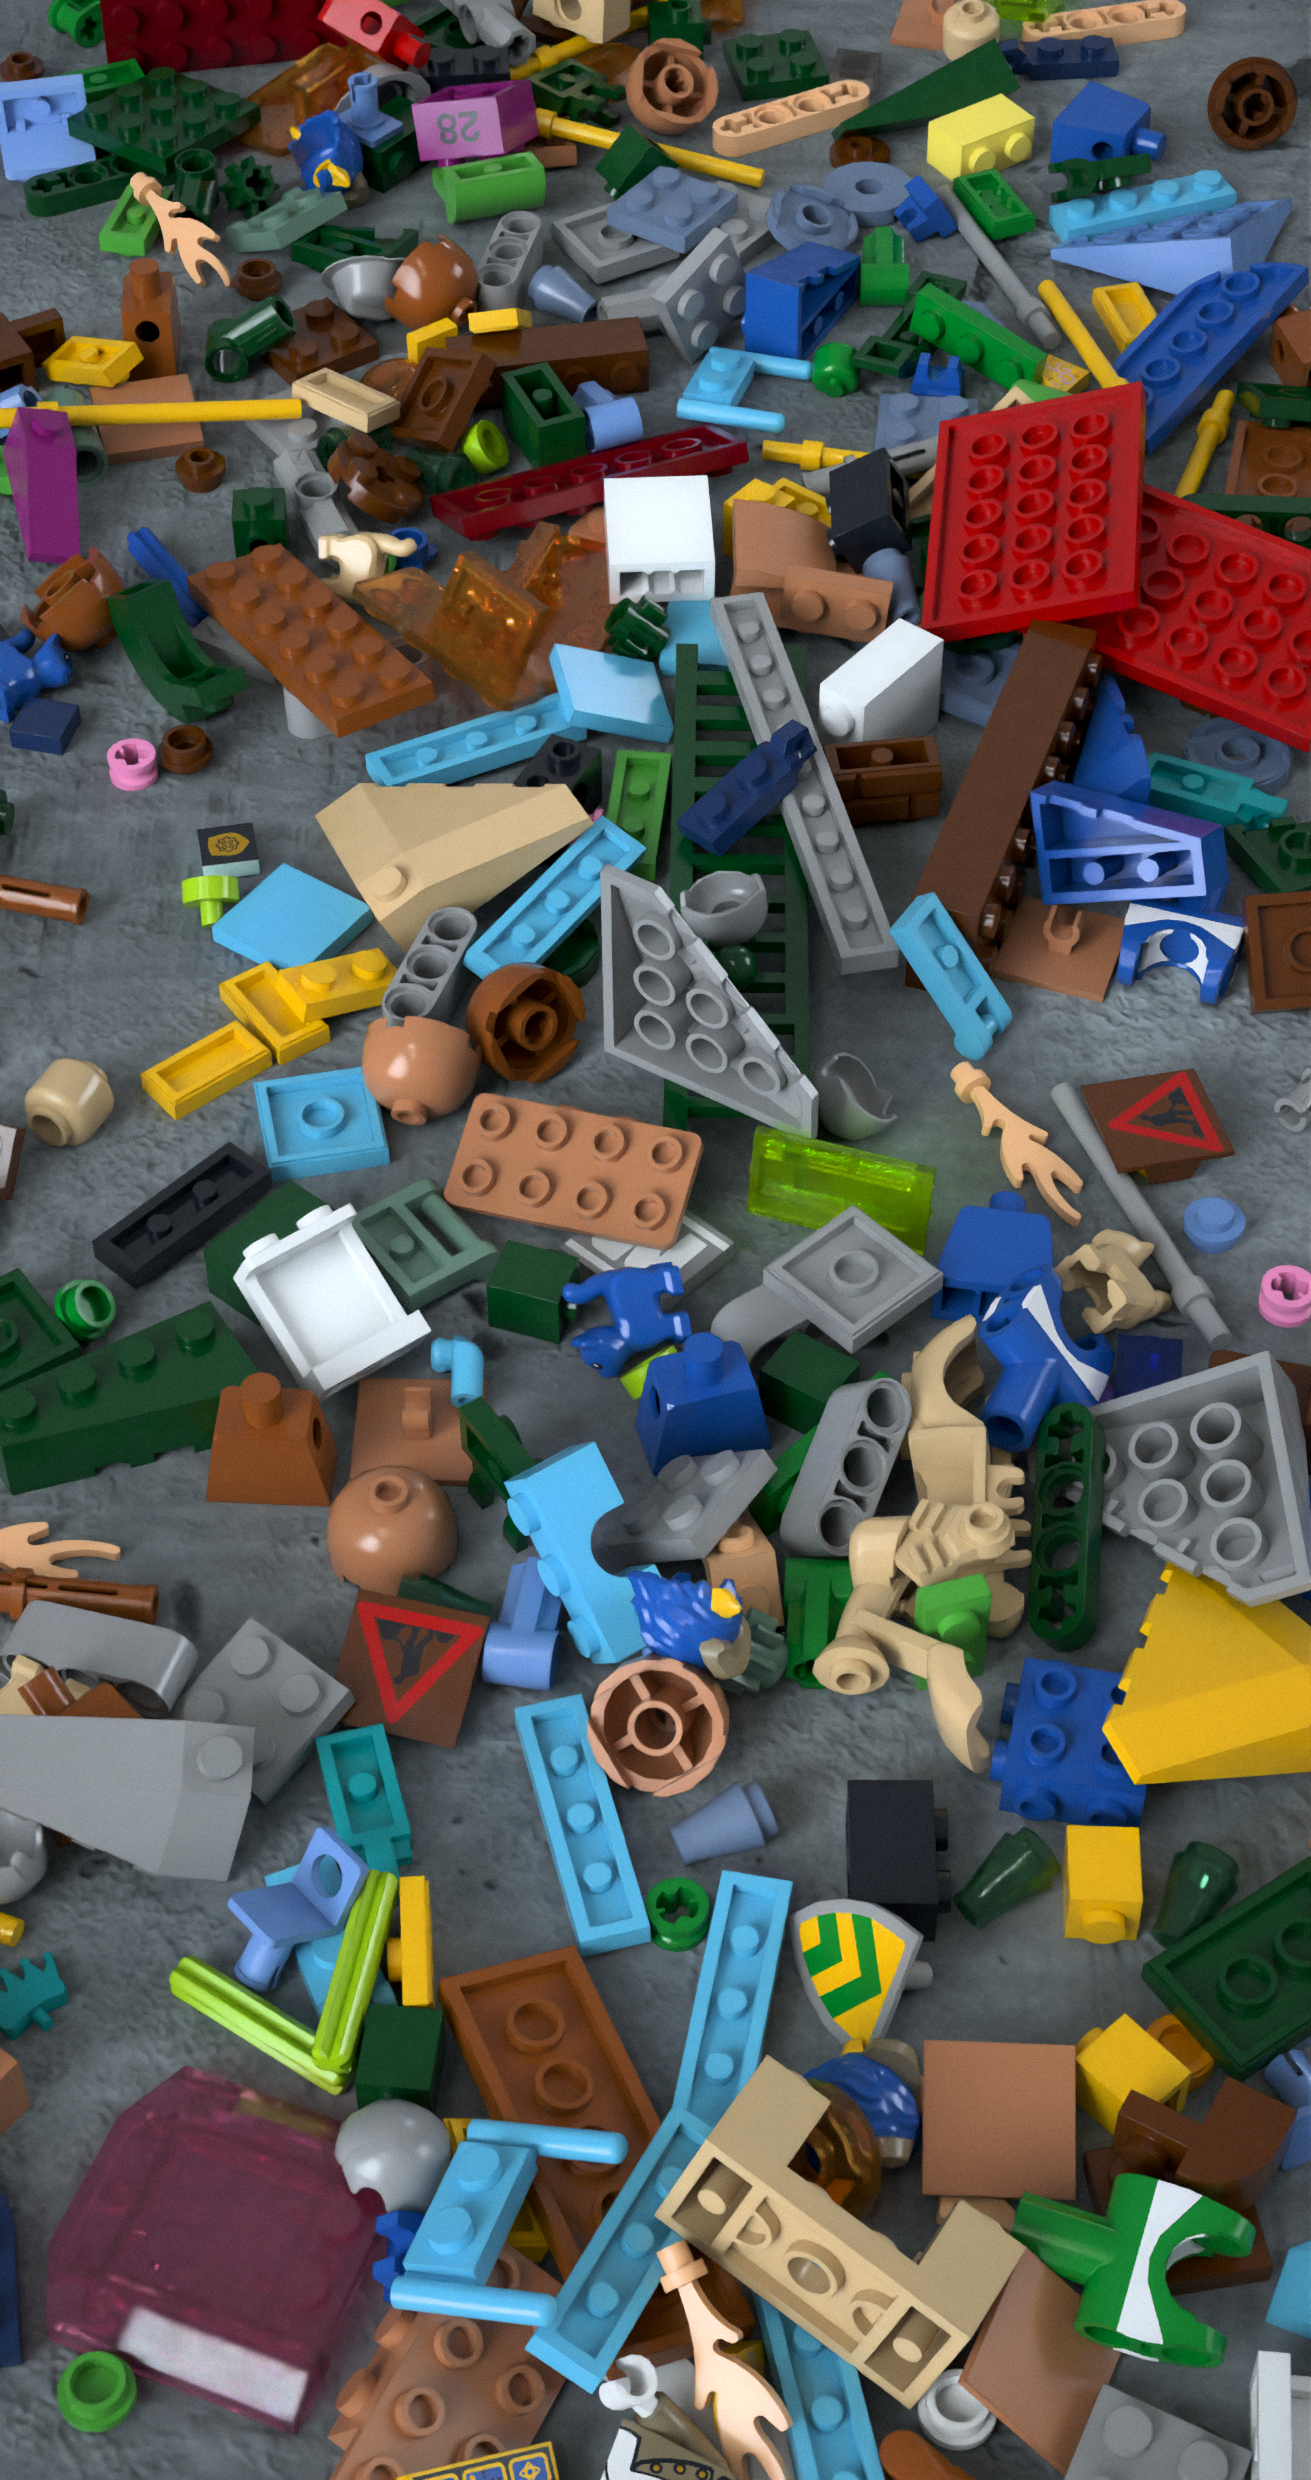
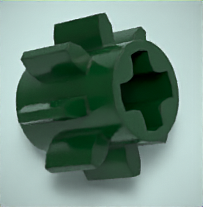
M249 156L241 161L240 166L233 163L226 167L224 172L230 179L227 183L220 186L218 190L225 193L226 200L229 203L227 210L237 209L244 211L246 220H249L256 216L259 210L263 212L273 206L274 202L269 197L273 192L280 189V185L274 183L273 176L270 173L272 166L267 165L263 167L255 165L253 156Z
M645 594L640 598L638 604L629 598H625L614 607L606 620L605 631L612 635L607 644L612 647L611 651L616 655L634 659L639 655L646 661H650L663 650L668 642L671 630L663 623L668 619L669 615L663 612L664 608Z

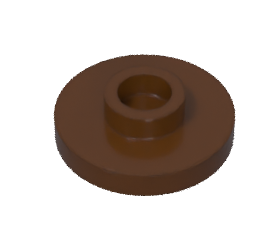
M853 135L843 137L835 141L829 150V162L834 169L854 162L872 161L889 164L890 150L887 144L871 136Z

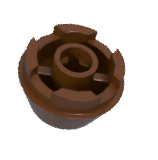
M1248 57L1238 60L1224 69L1212 85L1207 103L1209 122L1215 134L1227 145L1241 150L1261 149L1277 141L1289 130L1296 114L1297 90L1289 72L1278 62L1265 57Z

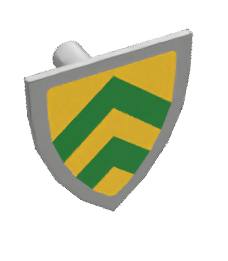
M841 1898L815 1902L788 1916L794 1959L806 1995L823 2025L843 2047L844 2044L856 2037L862 2039L864 2049L874 2038H885L903 1990H925L932 1983L933 1972L929 1963L924 1960H915L924 1936L901 1917L876 1903Z

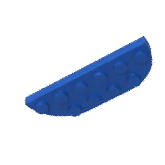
M1263 262L1249 264L1250 272L1238 271L1222 279L1220 271L1210 274L1181 291L1112 364L1113 369L1119 377L1125 378L1129 383L1142 381L1147 396L1145 454L1150 456L1308 285L1309 274L1307 266L1281 262Z

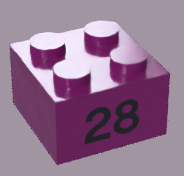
M531 79L447 86L411 104L420 161L437 160L439 167L465 163V157L479 156L481 161L507 156L508 153L524 150V143L539 135Z

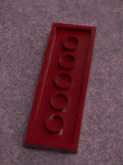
M100 0L108 64L135 58L145 76L148 75L150 70L157 67H170L175 72L180 73L362 54L365 52L354 47L317 19L327 0ZM367 15L364 17V19H363V21H362V25H363L364 21L366 20Z
M704 423L429 496L433 517L470 541L488 540L498 535V529L516 525L518 528H531L544 524L546 522L545 517L563 512L565 515H580L591 511L594 503L604 501L605 478L697 476L702 474L708 477H720L733 472L732 466L749 462L747 442L710 423Z

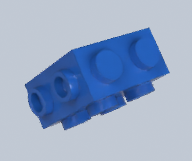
M1025 1657L1020 1684L1007 1682L1004 1693L1000 1723L1012 1725L1010 1740L996 1739L989 1780L1002 1782L999 1810L1017 1813L1021 1817L1033 1821H1046L1050 1819L1083 1826L1139 1827L1140 1830L1147 1784L1134 1785L1102 1731L1109 1710L1114 1704L1122 1705L1126 1692L1118 1688L1123 1672L1113 1673L1074 1666L1063 1660L1053 1659L1045 1661Z

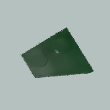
M320 225L291 243L292 261L308 265L317 272H323L329 265L354 256L370 255L386 258H407L419 244V231L404 229L403 235L398 239L375 238V227L356 226L345 228L336 225Z

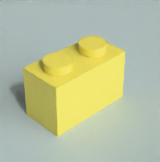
M998 94L931 120L928 126L927 163L953 182L954 178L994 168L997 171H1001L1032 158L1035 117L1003 94Z

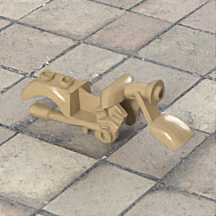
M969 1314L935 1335L921 1351L913 1352L912 1372H902L901 1385L905 1387L911 1398L912 1413L911 1421L900 1446L902 1460L912 1461L919 1504L911 1516L866 1518L859 1522L850 1534L849 1566L853 1591L842 1613L835 1640H832L817 1656L812 1673L823 1686L834 1692L847 1695L863 1694L875 1691L883 1686L889 1678L890 1669L888 1663L927 1679L933 1715L941 1738L946 1747L963 1765L975 1774H978L990 1766L992 1757L988 1743L976 1727L983 1711V1699L980 1689L967 1672L963 1649L943 1643L890 1621V1619L905 1618L914 1626L917 1588L983 1573L992 1593L988 1636L1003 1638L1011 1635L1018 1628L1024 1614V1594L1020 1593L1010 1583L1004 1582V1570L1027 1567L1032 1559L1031 1551L1028 1549L1010 1550V1547L1015 1545V1537H1030L1032 1535L1031 1524L1028 1521L1009 1518V1516L1021 1514L1025 1509L1022 1497L1012 1498V1486L1024 1484L1025 1477L1023 1470L1014 1467L1013 1460L1019 1457L1020 1452L1010 1453L1001 1448L991 1446L988 1443L987 1429L984 1422L965 1410V1407L971 1401L982 1394L985 1387V1377L978 1362L975 1342L978 1332L975 1318ZM989 1394V1395L985 1398V1404H986V1402H987V1400H988V1398L990 1397L991 1394Z

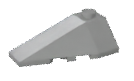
M0 1714V1810L21 1820H33L72 1838V1842L92 1851L97 1848L133 1864L132 1868L155 1878L225 1883L228 1880L251 1799L255 1727L189 1720Z

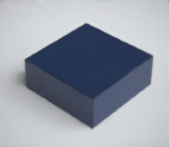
M27 697L9 729L11 747L63 756L81 723L79 705Z

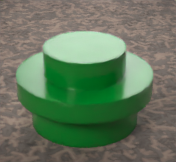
M74 1279L64 1284L58 1290L55 1297L54 1307L56 1316L73 1338L77 1340L92 1341L101 1337L108 1331L115 1318L116 1304L114 1297L104 1284L96 1280Z

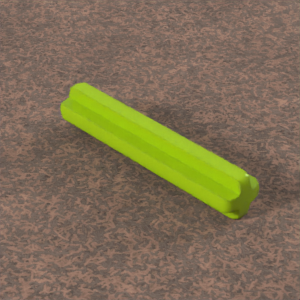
M369 1869L368 1875L351 1908L311 2050L314 2066L322 2071L331 2070L341 2074L347 2072L352 2067L400 1892L397 1886L398 1878L389 1871L380 1872Z
M185 1956L171 1972L168 1981L171 1984L170 1990L173 1995L329 2094H343L354 2081L357 2073L356 2057H354L352 2067L345 2073L339 2074L331 2070L322 2071L313 2064L311 2052L316 2031L198 1957Z

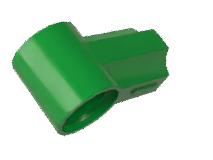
M876 227L870 235L863 237L859 304L860 306H904L905 294L909 288V263H904V238L898 236L892 227Z
M786 1557L783 1617H788L786 1641L788 1660L785 1666V1677L795 1680L802 1688L826 1689L825 1686L819 1683L812 1671L817 1656L832 1640H835L842 1613L852 1593L849 1560Z

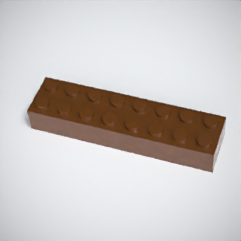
M1032 620L910 901L911 904L917 896L935 892L990 979L997 958V947H994L996 941L1005 943L1009 934L1013 910L1010 909L1011 904L1020 906L1024 897L1028 873L1025 872L1026 867L1035 869L1038 863L1030 791L1053 780L1069 784L1071 766L1068 764L1069 762L1078 763L1085 738V731H1082V729H1088L1097 697L1090 696L1091 687L1097 686L1103 664V655L1095 653L1096 630L1053 621ZM907 961L905 986L927 991Z

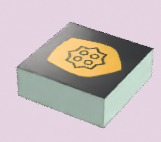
M252 822L197 829L204 876L227 875L242 877L260 874Z

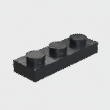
M229 1141L92 1241L94 1256L132 1287L138 1289L273 1188L271 1171Z

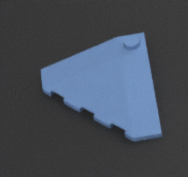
M1292 198L1232 204L1231 208L1213 212V216H1208V211L1205 210L1171 217L1170 221L1153 225V228L1148 229V224L1146 223L1111 230L1112 233L1096 236L1093 238V241L1089 242L1087 236L1067 239L1050 249L1051 259L1126 281L1138 282L1140 285L1178 295L1189 285L1210 274L1220 271L1222 279L1234 272H1250L1249 264L1263 263L1292 209Z

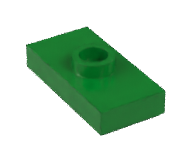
M995 168L953 179L954 193L992 241L1035 231L1036 216Z

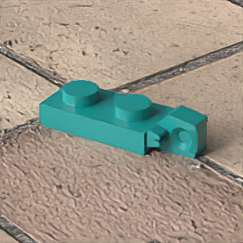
M1155 751L1150 753L1147 758L1151 774L1148 802L1150 806L1221 824L1223 827L1244 824L1247 831L1269 828L1270 819L1288 816L1289 800L1268 795L1255 788V779Z
M383 1723L314 1738L336 1834L366 1863L368 1870L374 1869L380 1872L389 1871L398 1878L397 1886L400 1891L398 1867L413 1864L411 1852L413 1844ZM400 1892L395 1907L400 1906Z

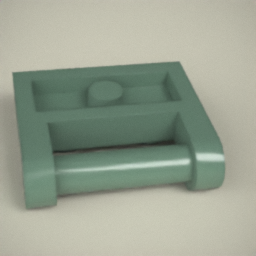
M294 187L282 194L281 201L246 222L238 220L226 227L224 236L231 249L238 253L282 249L348 208L341 191L321 193L320 188L303 191L298 187Z
M432 1178L421 1179L357 1212L356 1217L352 1221L355 1232L390 1289L410 1312L473 1279L477 1281L488 1280L502 1254L492 1242L482 1241L448 1205L444 1198V1190ZM415 1216L428 1218L459 1253L451 1256Z

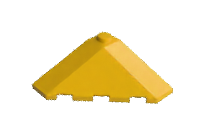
M1166 1562L1159 1578L1167 1583L1164 1594L1156 1593L1139 1630L1140 1633L1147 1636L1144 1648L1136 1647L1131 1653L1118 1688L1126 1692L1122 1705L1114 1704L1107 1713L1102 1727V1731L1134 1785L1311 1772V1626L1279 1600L1249 1607L1231 1597L1225 1591L1227 1589L1226 1586L1210 1577L1201 1574L1196 1578L1173 1564Z

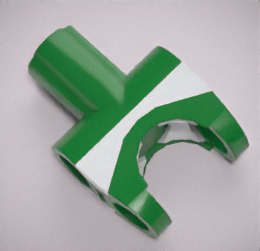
M1132 2173L1118 2174L1115 2177L1104 2216L1026 2191L1023 2192L1010 2236L1022 2245H1025L1060 2278L1084 2285L1073 2322L1074 2330L1094 2343L1144 2360L1191 2368H1213L1223 2363L1228 2344L1226 2337L1210 2326L1197 2322L1196 2315L1183 2309L1170 2294L1165 2276L1168 2270L1180 2260L1194 2256L1213 2258L1214 2253L1229 2257H1246L1250 2255L1256 2237V2230L1247 2219L1230 2208L1190 2189Z

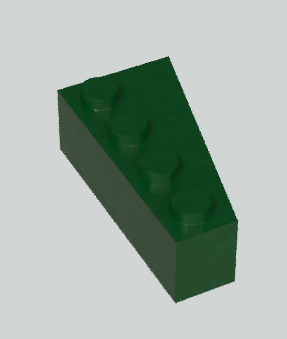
M205 1302L1 1391L0 1477L13 1496L96 1476L97 1467L121 1462L130 1463L131 1468L154 1463L156 1462L154 1454L191 1445H193L195 1453L212 1449L221 1390L228 1386H241L245 1378L254 1373H259V1371L212 1302Z

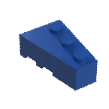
M808 241L746 272L745 312L741 321V333L745 335V351L806 360L859 298L861 256Z
M1056 780L1030 791L1043 905L1207 896L1229 882L1224 830L1221 824Z

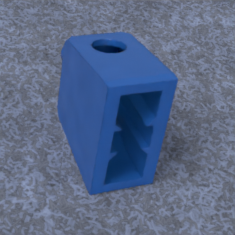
M1090 81L1053 121L1050 162L1057 163L1075 158L1097 161L1149 153L1150 160L1158 162L1165 152L1167 135L1149 129L1151 108L1148 103L1097 82Z
M1001 1191L992 1195L988 1208L968 1205L960 1209L936 1267L944 1273L943 1287L933 1295L931 1318L957 1321L971 1314L975 1318L976 1323L981 1324L992 1302L1012 1279L1037 1265L1047 1263L1051 1264L1054 1268L1050 1220L1041 1214L1025 1213L1026 1202L1024 1198L1010 1191Z
M700 1332L691 1335L685 1341L684 1351L656 1357L649 1363L635 1428L653 1477L658 1476L666 1464L682 1455L696 1457L714 1455L725 1450L740 1452L758 1449L766 1451L771 1449V1439L759 1391L739 1342L733 1340L722 1342L718 1336L712 1333Z

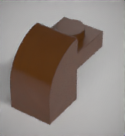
M55 308L10 322L3 312H0V393L19 384H23L26 387L32 386L39 393L35 369L42 367L41 364L66 342L63 319Z
M1227 2076L1201 2124L1131 2089L1118 2112L1111 2151L1123 2156L1125 2161L1140 2173L1152 2177L1163 2176L1173 2181L1174 2185L1190 2189L1239 2213L1253 2205L1264 2194L1289 2147L1298 2110Z

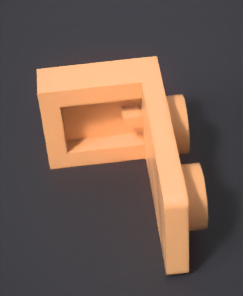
M746 1508L705 1559H701L705 1566L707 1583L711 1587L719 1588L724 1579H733L739 1597L742 1598L743 1614L746 1615L747 1611L752 1607L779 1620L777 1627L784 1626L775 1550Z

